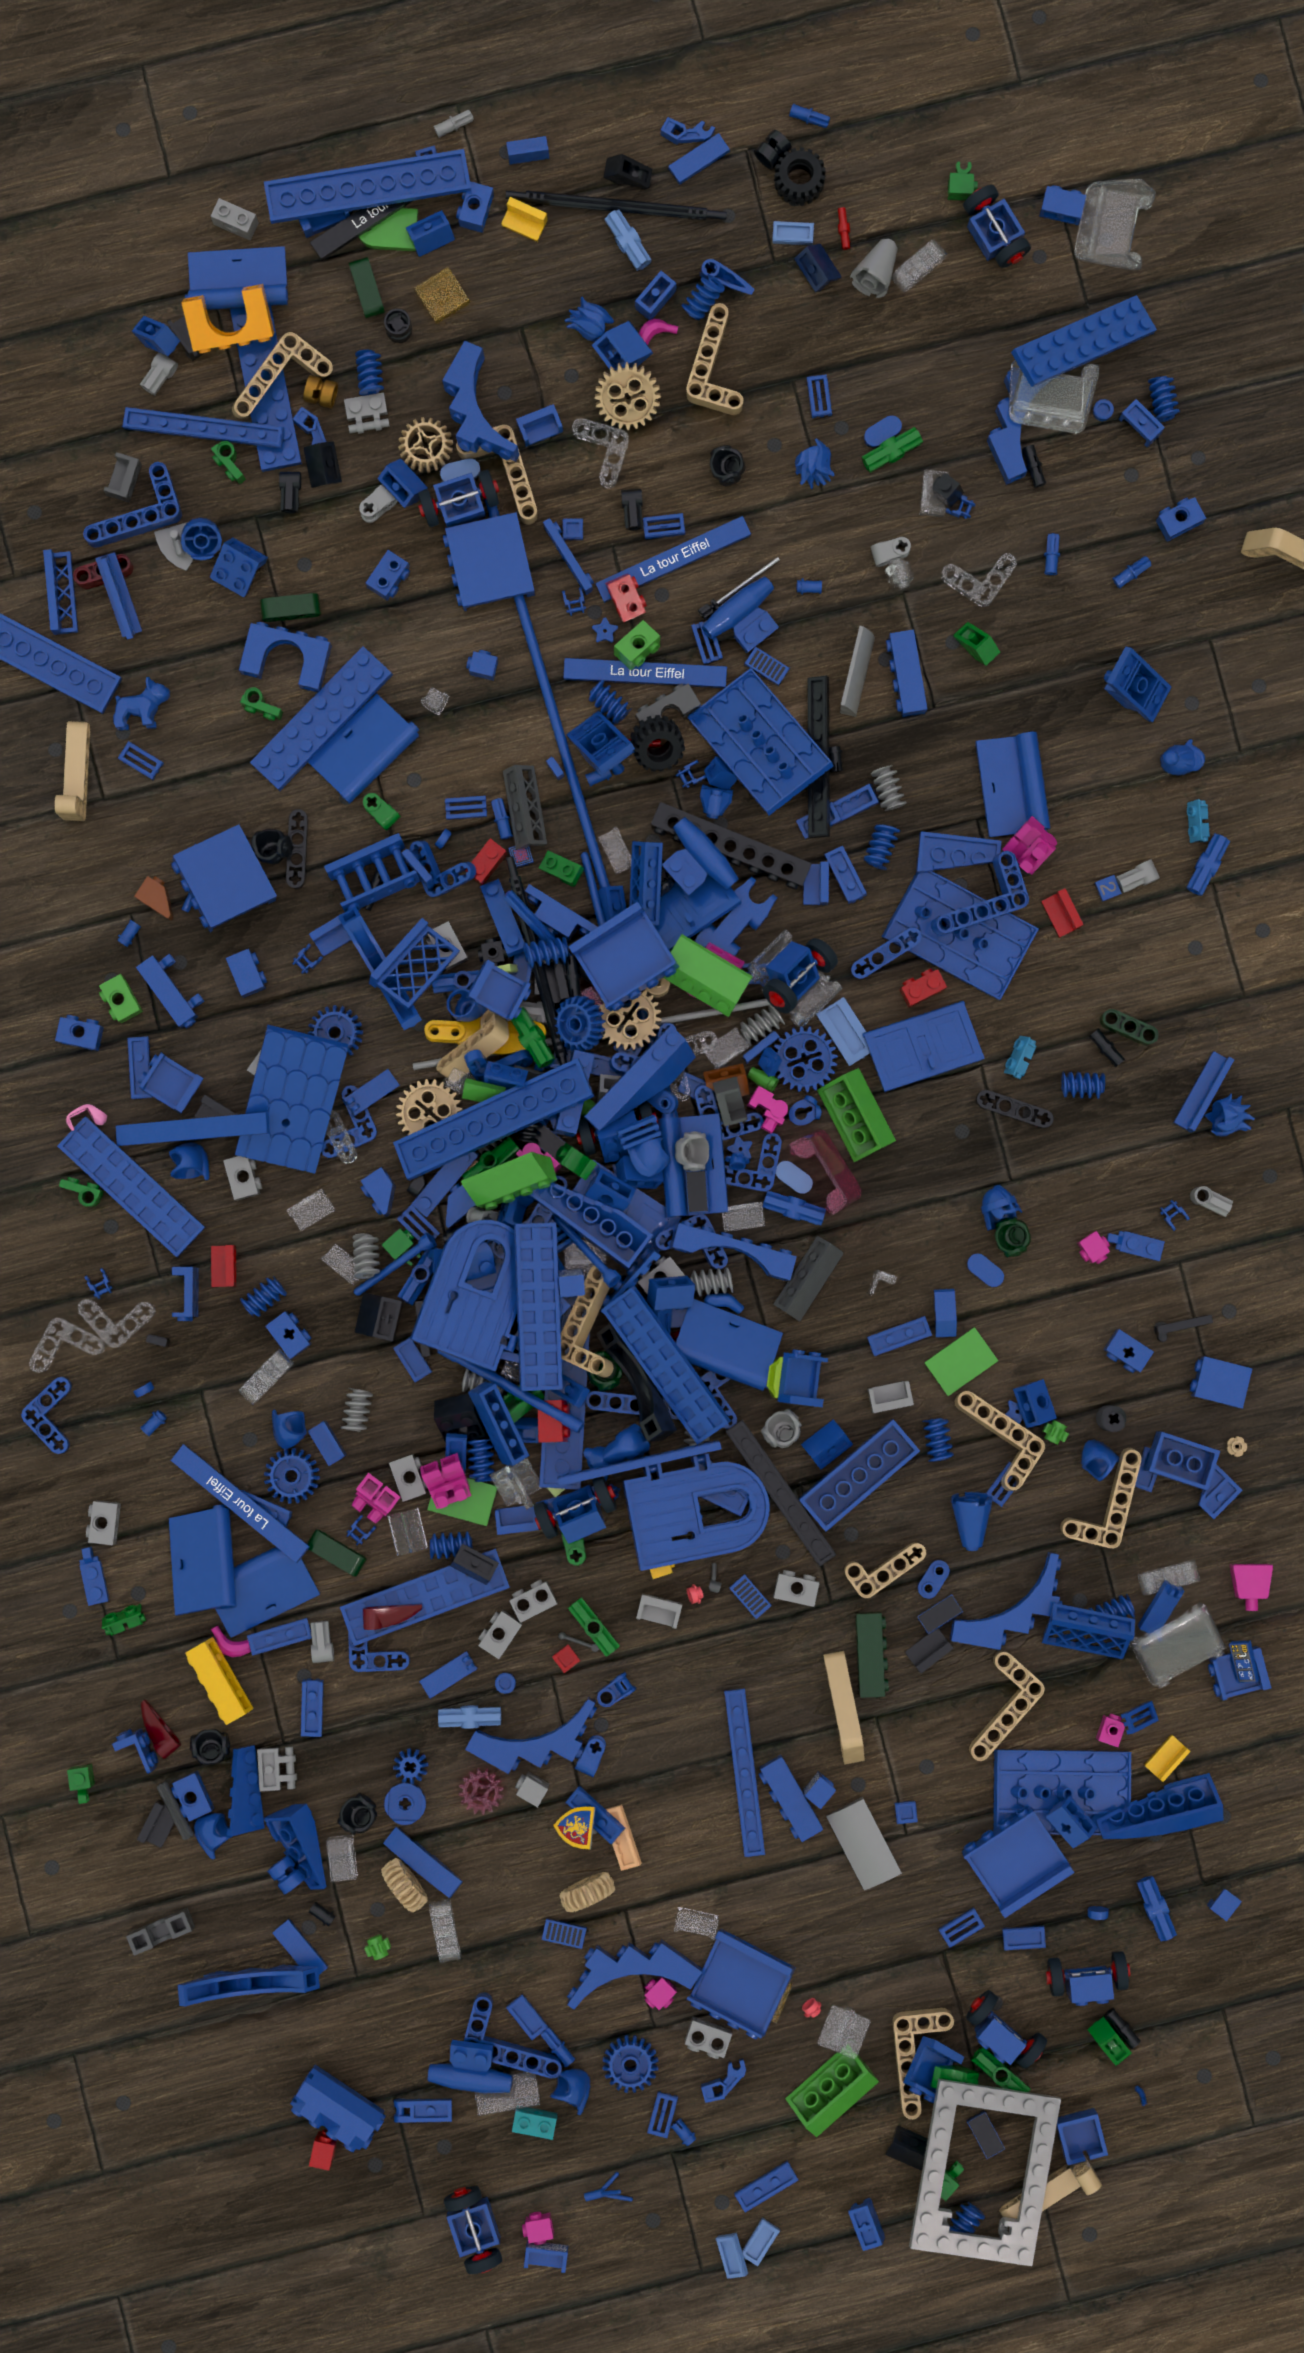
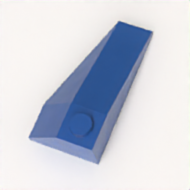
M293 1804L266 1816L264 1820L272 1837L276 1842L280 1840L286 1849L284 1851L285 1855H290L297 1864L296 1869H300L306 1877L304 1881L310 1890L325 1889L326 1881L316 1825L307 1804Z

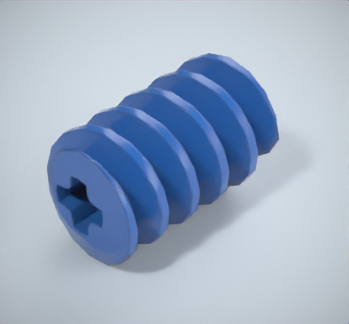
M710 274L707 275L708 279L703 277L700 279L704 284L703 286L700 284L696 285L699 292L691 291L694 298H686L689 305L685 303L681 305L696 320L705 317V312L710 310V306L714 305L715 299H718L720 293H723L725 290L723 284Z
M372 350L357 351L355 353L357 357L356 364L358 365L357 372L359 373L357 378L360 381L358 387L361 389L359 395H372L384 390V386L378 385V383L383 382V378L377 377L383 371L376 369L382 366L381 362L376 361V359L381 358V354L375 353Z
M1167 376L1148 380V383L1151 384L1149 390L1153 392L1150 395L1151 399L1154 400L1152 402V406L1155 407L1153 413L1159 422L1172 420L1180 412L1179 409H1173L1174 406L1179 404L1178 401H1172L1173 398L1177 397V394L1170 392L1176 388L1173 385H1169V383L1174 381V378H1168Z
M603 679L590 691L589 701H596V708L602 706L600 712L602 714L608 712L606 718H613L612 724L616 725L629 714L632 708L626 709L628 702L620 703L623 698L622 696L615 699L617 691L609 693L611 686L603 687L605 682Z
M876 825L874 827L876 832L871 835L874 840L869 841V845L872 848H867L866 852L869 855L864 856L863 859L875 868L887 870L883 863H889L890 861L885 856H892L888 848H895L891 840H898L893 834L900 833V830L889 825Z
M563 937L562 942L559 938H555L554 943L551 939H547L546 944L543 940H540L538 945L532 941L530 946L525 942L523 944V952L526 962L530 964L531 968H534V962L536 961L539 967L542 966L543 960H545L547 966L550 965L551 959H553L555 964H558L559 958L562 959L563 963H566V958L568 957L566 938Z
M1062 1072L1061 1088L1064 1098L1067 1097L1068 1092H1071L1072 1098H1075L1076 1093L1079 1092L1080 1098H1083L1084 1094L1087 1093L1089 1099H1091L1093 1093H1095L1097 1099H1099L1101 1093H1104L1105 1074L1101 1073L1100 1077H1098L1097 1073H1093L1090 1078L1089 1073L1086 1072L1082 1078L1081 1073L1077 1072L1074 1078L1072 1072H1069L1067 1077Z
M273 1276L274 1280L266 1278L267 1286L260 1283V1291L253 1288L254 1296L247 1293V1301L243 1298L240 1299L252 1317H254L253 1314L260 1317V1309L266 1312L268 1310L266 1304L271 1307L274 1306L273 1299L280 1301L279 1294L287 1295L286 1290L275 1276Z
M943 1418L923 1420L922 1422L929 1423L923 1429L930 1431L929 1434L925 1435V1438L931 1439V1442L926 1444L927 1447L932 1448V1450L927 1452V1455L934 1457L928 1460V1462L946 1460L954 1455L953 1452L947 1451L952 1448V1444L946 1443L951 1439V1436L945 1435V1433L950 1431V1428L943 1426L949 1423V1420Z
M490 1439L467 1442L468 1445L473 1446L472 1449L468 1450V1453L474 1454V1456L468 1458V1461L473 1462L474 1465L469 1466L468 1469L475 1471V1473L469 1475V1478L475 1479L474 1482L495 1481V1477L489 1476V1474L495 1472V1469L489 1468L490 1465L494 1464V1461L488 1459L494 1456L493 1452L488 1451V1449L493 1448V1444L487 1443Z
M466 1531L463 1538L460 1532L457 1533L456 1538H454L452 1532H449L448 1538H445L444 1533H441L440 1539H437L436 1534L433 1533L430 1539L431 1560L434 1554H436L438 1559H441L443 1553L446 1559L450 1558L451 1553L455 1558L462 1543L472 1548V1537H470L469 1532Z
M1127 1593L1126 1599L1122 1595L1118 1597L1119 1603L1113 1598L1111 1599V1606L1106 1601L1103 1602V1608L1100 1605H1096V1612L1126 1618L1129 1614L1133 1619L1135 1618V1610Z
M968 2202V2206L961 2204L963 2213L955 2212L959 2218L958 2220L950 2219L954 2225L950 2226L949 2231L974 2233L976 2231L974 2226H980L978 2219L984 2220L985 2215L970 2202Z

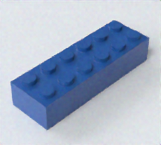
M891 1419L799 1497L798 1500L826 1532L918 1454L920 1450L894 1419Z

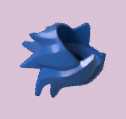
M582 296L580 299L581 307H577L578 310L569 309L571 313L570 318L564 321L572 323L567 325V328L576 329L582 337L595 342L604 334L605 323H614V320L603 307L585 301Z
M817 438L815 439L817 446L809 447L800 452L795 460L796 474H801L800 484L803 485L807 480L811 489H813L814 480L817 486H819V482L826 485L824 479L830 482L831 479L828 475L835 476L830 468V449Z
M1232 1094L1224 1099L1215 1101L1212 1111L1204 1116L1213 1123L1211 1130L1216 1136H1227L1238 1130H1251V1127L1244 1122V1120L1251 1119L1254 1121L1255 1119L1245 1112L1251 1105H1241L1242 1096L1232 1099Z

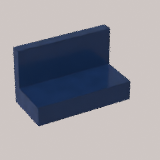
M821 243L807 246L794 258L815 292H820L829 282L841 278L840 273Z

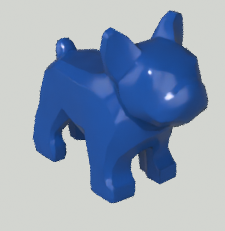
M146 677V688L142 694L122 698L116 696L117 704L113 716L115 727L120 731L129 730L127 720L132 714L141 717L142 724L147 729L157 728V724L154 721L155 714L157 713L158 706L170 698V690L162 684L155 683L150 677Z

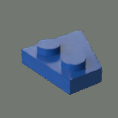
M1216 1464L1208 1491L1202 1490L1198 1505L1212 1519H1215L1243 1490Z

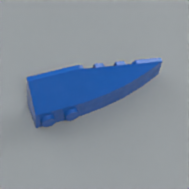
M672 1026L666 1028L591 1108L584 1118L600 1131L670 1086L696 1057L686 1039Z
M553 1182L550 1183V1187L533 1190V1193L530 1194L531 1197L626 1270L630 1269L653 1237V1234L622 1211Z
M1210 1773L1169 1783L1164 1786V1789L1156 1793L1153 1791L1147 1794L1146 1798L1140 1801L1135 1800L1129 1803L1128 1807L1122 1810L1117 1809L1097 1819L1096 1823L1102 1839H1127L1164 1835L1223 1821V1804Z

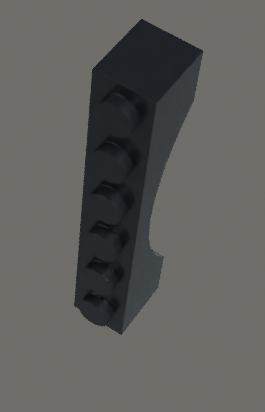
M609 1323L597 1332V1336L605 1352L620 1366L634 1390L639 1406V1424L647 1441H662L677 1431L657 1387L615 1328Z

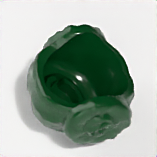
M1007 1217L995 1223V1240L998 1249L1004 1252L1005 1257H1016L1027 1251V1247L1031 1242V1235L1025 1222L1017 1220L1016 1217Z
M598 1351L595 1354L610 1360L614 1368L612 1374L605 1378L587 1371V1374L590 1376V1382L597 1386L599 1391L603 1392L619 1385L623 1371L605 1351ZM603 1362L599 1365V1371L603 1368Z

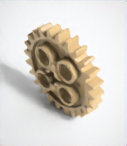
M626 362L625 368H622L620 363H618L617 370L611 366L610 374L604 371L605 380L599 378L598 382L602 386H596V391L599 393L595 394V399L600 400L596 403V407H602L599 410V414L606 413L604 421L612 419L611 426L617 422L619 423V429L625 424L627 430L630 429V424H633L636 429H638V422L645 425V418L651 421L652 416L650 413H657L654 406H660V402L655 399L661 398V394L656 392L660 389L659 385H653L656 382V377L650 379L651 371L644 373V366L638 370L636 363H634L632 368H629L628 362ZM632 380H638L640 385L638 387H631L629 383ZM617 385L621 390L618 393H612L610 387ZM625 393H628L631 399H627ZM638 399H642L646 404L638 407L635 405V402ZM618 405H624L626 410L624 412H617L615 408Z
M647 989L634 1000L629 999L631 1002L630 1007H622L617 1011L606 1009L603 1000L600 998L603 1005H600L599 1010L604 1013L601 1017L606 1021L602 1024L606 1029L603 1031L605 1034L602 1039L609 1038L608 1045L615 1042L616 1049L623 1045L624 1051L631 1045L634 1051L636 1044L643 1048L642 1041L649 1044V1036L655 1038L656 1034L653 1030H659L660 1028L655 1023L661 1022V1018L656 1017V1015L660 1014L661 1010H655L659 1003L651 1002L654 995L647 997ZM638 1002L639 1006L631 1017L633 1021L628 1020L621 1032L618 1033L617 1029L625 1018L623 1014L628 1015L635 1003ZM639 1010L646 1011L648 1018L645 1020L639 1019L637 1012ZM611 1015L618 1016L619 1023L616 1025L610 1024L608 1017ZM627 1027H634L636 1035L632 1037L627 1036L625 1029Z
M425 1079V1085L417 1081V1088L410 1085V1093L405 1090L403 1091L406 1098L399 1097L403 1105L396 1106L399 1110H402L396 1114L397 1117L402 1118L398 1125H405L401 1131L403 1133L409 1131L408 1135L425 1128L428 1122H437L430 1115L425 1117L427 1113L415 1103L416 1100L429 1110L434 1108L433 1113L441 1120L463 1111L462 1108L457 1107L461 1100H454L458 1094L456 1092L450 1094L452 1089L450 1086L444 1089V1082L437 1086L435 1079L432 1085L429 1084L428 1079ZM425 1094H433L434 1099L431 1103L423 1101ZM442 1106L449 1107L448 1115L440 1116L439 1109ZM413 1109H419L421 1112L417 1119L410 1118V1112Z

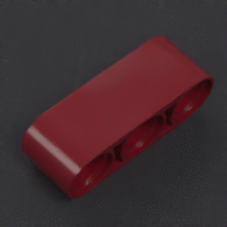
M118 554L119 564L127 562V567L122 569L124 578L128 577L133 572V564L126 555ZM97 562L80 566L73 573L75 582L83 589H90L104 584L102 576L99 575ZM88 574L89 577L86 581L81 582L79 580L81 575Z

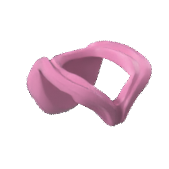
M85 1104L67 1115L66 1124L71 1131H74L70 1118L86 1110L97 1125H104L107 1121V1115L95 1106Z

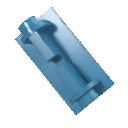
M1200 799L1188 802L1187 816L1190 843L1197 841L1208 842L1210 837L1209 823H1202V820L1208 819V804H1206L1205 800L1200 801Z
M1019 1036L1014 1043L1012 1055L1006 1062L1005 1074L1013 1075L1017 1079H1021L1025 1075L1029 1063L1023 1059L1025 1057L1031 1060L1037 1047L1035 1045L1036 1041L1030 1037Z

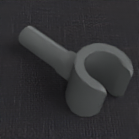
M712 1563L709 1590L719 1593L722 1583L716 1581L717 1563Z

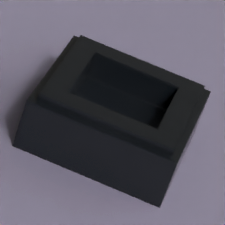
M153 1334L147 1335L146 1338L148 1343L169 1347L170 1344L169 1338Z

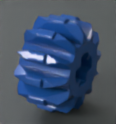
M408 1748L407 1755L404 1751H400L401 1758L395 1757L394 1759L399 1765H394L393 1770H400L396 1777L398 1778L403 1775V1783L407 1781V1778H410V1784H414V1777L421 1781L422 1776L420 1774H427V1770L422 1767H427L429 1763L421 1762L426 1758V1755L423 1754L418 1757L419 1749H416L415 1753L412 1754V1749ZM406 1762H409L410 1764L414 1762V1763H415V1766H414V1769H415V1770H413V1769H411V1768H410V1769H407L406 1767H407L408 1763H406Z

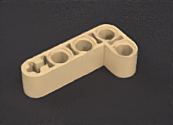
M487 1010L481 1017V1029L445 1055L438 1062L437 1071L451 1082L459 1080L470 1071L464 1059L468 1052L480 1050L485 1058H487L507 1042L509 1038L507 1020Z
M913 1542L868 1574L855 1561L848 1562L845 1565L844 1573L861 1597L870 1598L921 1562L926 1556V1549L922 1544ZM912 1548H921L919 1551L920 1556L913 1555L910 1557L912 1562L909 1564L908 1559L903 1554L906 1553L909 1556L913 1553ZM899 1558L905 1562L904 1567L900 1570L894 1567L895 1560ZM851 1566H858L859 1574L855 1577L848 1574ZM880 1571H887L888 1578L886 1581L881 1582L877 1579V1574ZM863 1583L871 1584V1591L867 1594L860 1591Z

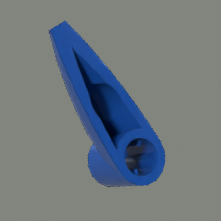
M707 259L703 262L700 271L701 278L708 279L707 275L709 273H707V270L711 268L713 273L711 272L710 275L718 279L723 286L742 293L753 294L755 289L723 264L714 259Z

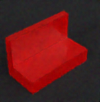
M1066 888L1041 901L1059 938L1084 925Z
M235 1245L211 1246V1287H237Z

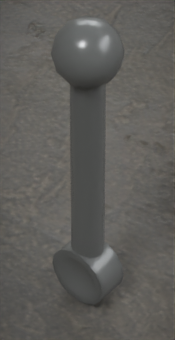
M564 1632L558 1634L560 1640L566 1639L591 1648L593 1652L599 1650L595 1643L590 1644L567 1636Z

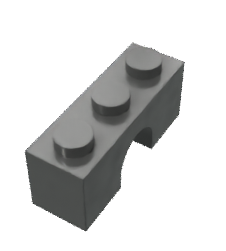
M689 683L686 685L680 684L672 689L673 692L667 696L663 694L657 697L654 704L650 706L646 704L637 710L636 719L639 723L642 719L646 721L649 716L655 718V715H660V718H662V713L669 708L678 710L681 716L685 718L701 707V704Z
M187 1907L131 1931L126 1938L135 1956L165 1940L175 1939L191 1932L195 1928V1924Z

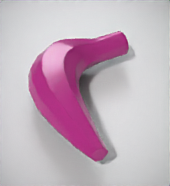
M651 319L643 324L639 334L648 345L653 336L660 332L677 334L678 326L668 324L660 319Z
M219 1626L211 1629L222 1654L230 1657H239L251 1652L248 1639L234 1642L225 1637Z

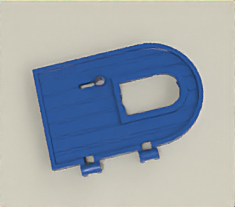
M478 1220L463 1225L449 1237L442 1250L410 1340L491 1371H496L503 1350L514 1353L518 1337L509 1334L517 1314L513 1228L494 1220ZM485 1240L501 1244L505 1253L504 1261L492 1293L485 1290H477L472 1287L473 1285L465 1283L476 1250L480 1243ZM454 1292L455 1298L452 1300L449 1312L445 1313L449 1300H451L450 1294ZM502 1336L510 1339L507 1346L500 1344Z
M709 1453L692 1456L693 1467L662 1473L661 1463L643 1467L645 1477L622 1481L639 1571L732 1553L754 1543L765 1529L770 1511L768 1494L759 1477L750 1469L737 1463H710ZM705 1462L707 1470L699 1471V1463ZM657 1472L658 1479L651 1481L650 1473ZM731 1490H738L746 1495L749 1501V1509L743 1518L703 1527V1517L700 1514L701 1507L699 1506L698 1497ZM688 1532L692 1533V1538L690 1540L684 1538L672 1541L671 1538L675 1536L686 1535Z

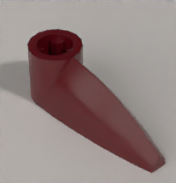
M422 1604L362 1608L364 1630H376L399 1624L422 1610Z
M145 1699L141 1702L145 1728L154 1744L155 1751L163 1759H166L181 1746V1742Z

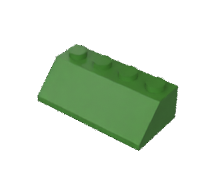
M681 934L671 951L680 967L676 969V973L672 976L663 978L729 1017L753 976Z
M859 1068L817 1089L854 1162L896 1141Z
M530 1152L464 1179L461 1183L477 1207L493 1210L500 1203H510L515 1201V1197L520 1195L527 1196L532 1194L535 1189L550 1187V1183L557 1181L551 1157Z
M847 2043L785 2099L805 2128L818 2137L879 2081L866 2063Z

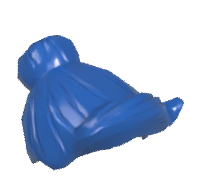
M1190 739L1185 745L1179 744L1169 747L1161 755V767L1169 774L1185 775L1192 771H1198L1204 765L1205 755L1192 744L1193 740Z

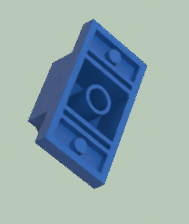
M1126 646L1113 671L1108 670L1104 676V680L1107 683L1105 690L1124 708L1137 711L1144 719L1153 722L1171 689V686L1132 648Z
M599 710L566 734L569 740L578 748L584 759L600 776H603L610 770H612L614 775L621 774L624 771V766L621 762L634 753L633 750L635 749L633 744Z
M529 884L526 888L527 901L535 907L539 906L535 916L554 936L565 937L570 943L578 929L580 931L579 934L585 936L597 928L593 923Z

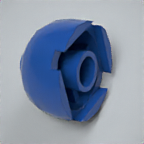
M199 517L186 523L181 533V545L185 553L187 552V554L191 555V558L196 560L211 559L220 550L222 537L219 528L213 521Z

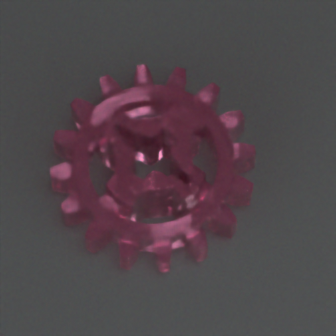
M478 1768L477 1774L470 1771V1778L464 1776L465 1784L459 1785L463 1789V1791L459 1792V1796H464L461 1804H468L466 1810L471 1809V1807L474 1808V1814L481 1810L482 1815H484L486 1809L492 1812V1805L498 1807L499 1802L497 1799L503 1798V1795L499 1794V1792L503 1791L504 1787L498 1786L501 1779L495 1780L496 1773L494 1772L492 1775H489V1769L481 1773L480 1768ZM480 1778L488 1779L489 1782H483ZM471 1782L473 1791L468 1794L467 1788ZM478 1787H480L481 1789L487 1788V1790L484 1793V1796H482V1794L475 1795V1793L478 1791ZM495 1789V1796L491 1801L489 1793ZM473 1801H480L483 1805L475 1804Z

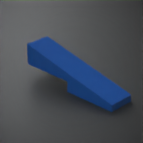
M868 784L835 802H831L830 827L881 803L873 786ZM808 815L796 820L805 839L809 838Z

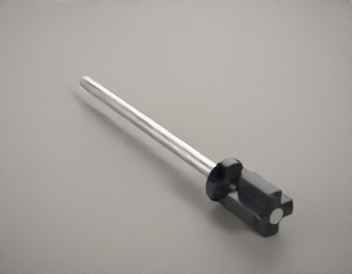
M778 557L718 601L712 599L710 601L711 605L705 604L698 609L701 617L707 619L714 613L713 609L717 610L720 603L780 561Z

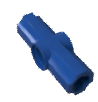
M1216 833L1212 836L1205 852L1199 857L1195 865L1196 869L1186 886L1190 892L1200 896L1205 892L1211 877H1214L1222 862L1220 860L1230 843L1226 837Z
M480 970L441 974L432 983L434 994L452 992L459 988L470 990ZM466 976L469 978L466 986L458 984L460 977Z
M767 1191L762 1208L781 1213L785 1217L798 1221L804 1220L819 1226L822 1225L826 1212L825 1208L806 1203L805 1200L792 1196H783L772 1191Z
M428 1250L424 1252L417 1265L412 1269L411 1275L397 1296L412 1306L433 1274V1258H428ZM424 1270L427 1272V1276L423 1280H418L415 1277L416 1272Z
M1151 1875L1141 1878L1136 1883L1144 1901L1145 1911L1149 1920L1154 1925L1159 1940L1167 1941L1172 1939L1177 1933L1169 1916V1908L1164 1897L1159 1892L1154 1877Z

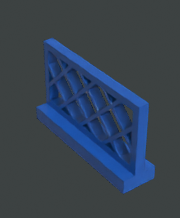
M116 552L95 559L122 637L126 636L128 640L133 638L135 633L141 632L142 627Z
M421 918L370 975L369 984L374 988H380L405 1009L409 1010L459 954L460 950L428 926V922ZM429 934L435 939V944L424 945L423 938ZM439 948H447L453 953L449 957H440ZM424 949H436L437 958H425ZM413 950H422L423 959H411L410 953ZM438 962V969L436 971L427 972L426 963ZM423 963L424 972L413 973L412 964ZM401 964H409L410 973L398 974L397 967ZM425 976L426 983L423 986H414L413 977ZM410 977L411 986L400 987L399 978ZM396 978V988H388L383 984L387 979ZM412 991L413 997L409 1002H406L401 998L400 992Z
M1053 1603L1051 1616L1042 1637V1643L1123 1659L1130 1641H1133L1135 1636V1619ZM1069 1630L1071 1633L1064 1635L1063 1631ZM1054 1634H1057L1059 1637H1058V1638H1052V1637H1049V1636L1054 1635ZM1090 1634L1092 1637L1085 1639L1083 1636ZM1075 1638L1079 1640V1642L1070 1641ZM1108 1638H1110V1639L1112 1640L1111 1642H1108V1643H1105V1642L1103 1641V1640L1108 1639ZM1095 1642L1099 1644V1646L1090 1645ZM1118 1646L1120 1651L1112 1650L1111 1648Z

